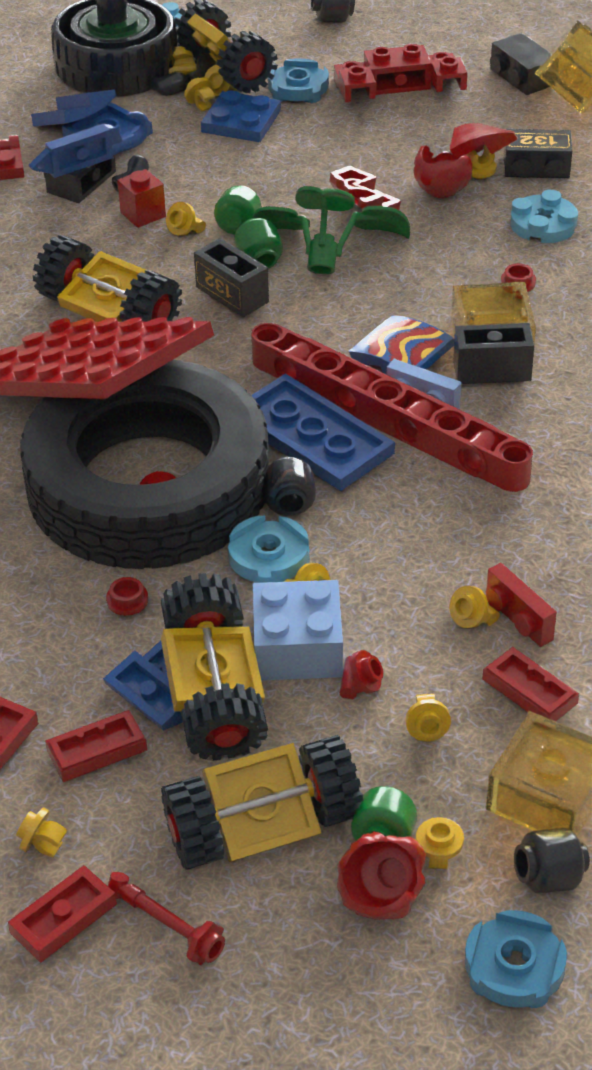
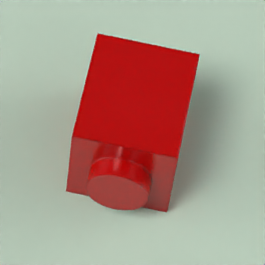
M147 169L135 171L117 180L120 213L137 228L166 217L164 184Z

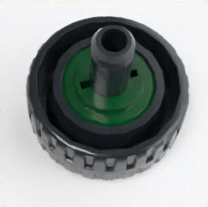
M82 0L63 9L55 17L51 26L52 54L56 74L67 86L79 92L90 93L115 89L116 96L146 92L151 90L149 88L150 79L169 74V69L175 63L173 53L178 46L174 17L164 6L152 0Z

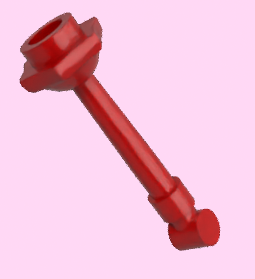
M122 872L111 873L108 887L115 892L116 899L122 898L123 901L132 907L140 908L187 938L188 951L186 956L190 961L202 965L205 961L211 963L219 957L225 946V938L222 936L224 928L212 921H206L203 925L194 928L148 897L144 890L135 884H129L128 875Z

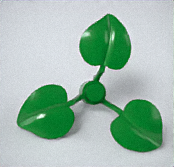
M303 186L296 191L295 200L299 206L305 209H321L320 233L315 234L312 240L309 231L310 220L305 216H298L297 211L293 209L266 206L257 209L253 215V218L270 220L277 229L303 230L306 243L305 254L308 255L307 269L315 274H332L335 272L336 257L342 256V248L353 226L364 230L393 232L405 236L407 239L410 237V223L404 213L392 207L367 206L363 208L362 213L354 212L337 244L335 237L326 233L328 210H350L354 207L355 199L352 194L346 191L332 188L322 190L319 187Z

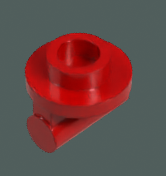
M360 650L353 653L352 656L345 658L340 687V696L342 698L355 699L359 693L365 692L370 694L380 689L383 668L377 657L371 655L366 650Z

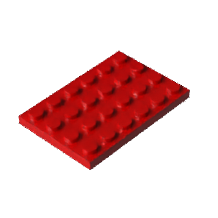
M140 317L128 319L124 322H118L117 318H108L100 322H94L93 318H85L76 322H70L69 318L56 320L49 324V330L43 333H33L22 338L23 344L0 350V395L106 399L215 336L211 322L193 321L192 317H185L176 321H167L166 317H160L148 322H142Z

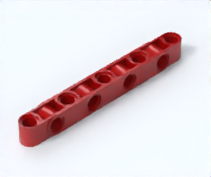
M262 323L252 329V362L259 370L276 378L286 373L362 422L503 490L518 492L529 486L533 449L526 442L456 407L278 324Z

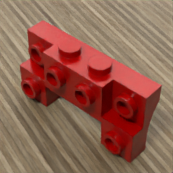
M407 44L404 47L396 48L377 47L373 50L364 51V62L347 61L343 64L334 65V82L336 88L340 89L345 103L351 102V89L364 87L369 99H376V95L430 90L431 81L436 92H443V79L451 78L456 79L460 90H467L468 72L461 57H455L453 53L436 52L433 55H428L424 45Z

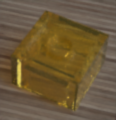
M577 20L555 44L535 74L582 114L592 105V30L586 24H582Z
M525 282L453 286L451 321L454 335L455 326L530 323L535 344L536 324Z
M529 711L489 773L486 810L534 831L568 828L578 837L592 813V736Z

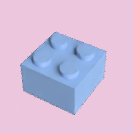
M338 580L253 583L254 649L261 680L342 677L343 636Z

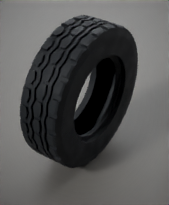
M172 360L106 399L44 397L42 402L38 403L30 414L21 435L20 455L28 505L33 518L36 520V524L46 536H50V540L64 550H68L71 554L87 561H94L97 564L111 567L117 566L125 569H154L200 559L202 556H208L225 547L227 543H230L229 536L232 530L242 521L258 516L265 503L264 480L269 466L267 423L263 411L252 395L247 393V390L240 384L206 366L182 362L181 360ZM141 437H166L183 441L196 447L206 456L196 468L187 474L154 484L131 485L116 483L97 476L87 468L88 464L105 449L117 443Z

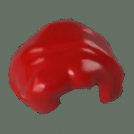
M420 146L414 160L413 173L418 185L427 194L435 198H447L455 196L457 192L469 184L472 177V161L470 157L464 155L456 160L449 151H443L433 157L434 154L430 152L429 146Z
M375 831L371 834H364L358 840L351 843L349 849L337 864V888L343 905L355 912L356 915L374 920L406 917L426 884L425 877L422 874V869L426 862L425 852L420 843L411 836L396 837L388 835L385 837V835Z

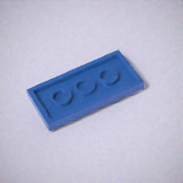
M286 373L252 394V397L263 411L267 423L268 444L288 457L302 459L309 464L313 474L339 491H342L395 454V442Z

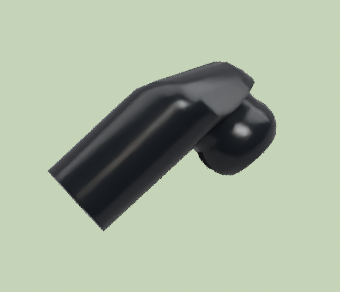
M201 53L195 59L197 70L186 74V76H188L190 81L195 78L204 77L207 70L216 65L215 60L210 54Z
M172 72L150 79L149 88L168 96L185 91L190 80L182 72Z
M141 155L132 156L127 163V172L112 177V185L117 192L118 179L126 177L135 171L149 170V163L145 157Z

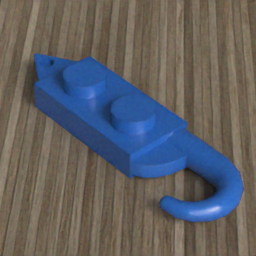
M134 111L128 113V118L139 120L140 126L132 135L122 138L115 127L104 123L45 143V149L29 164V167L34 171L50 173L56 178L109 160L115 154L142 144L149 133V120L142 112Z

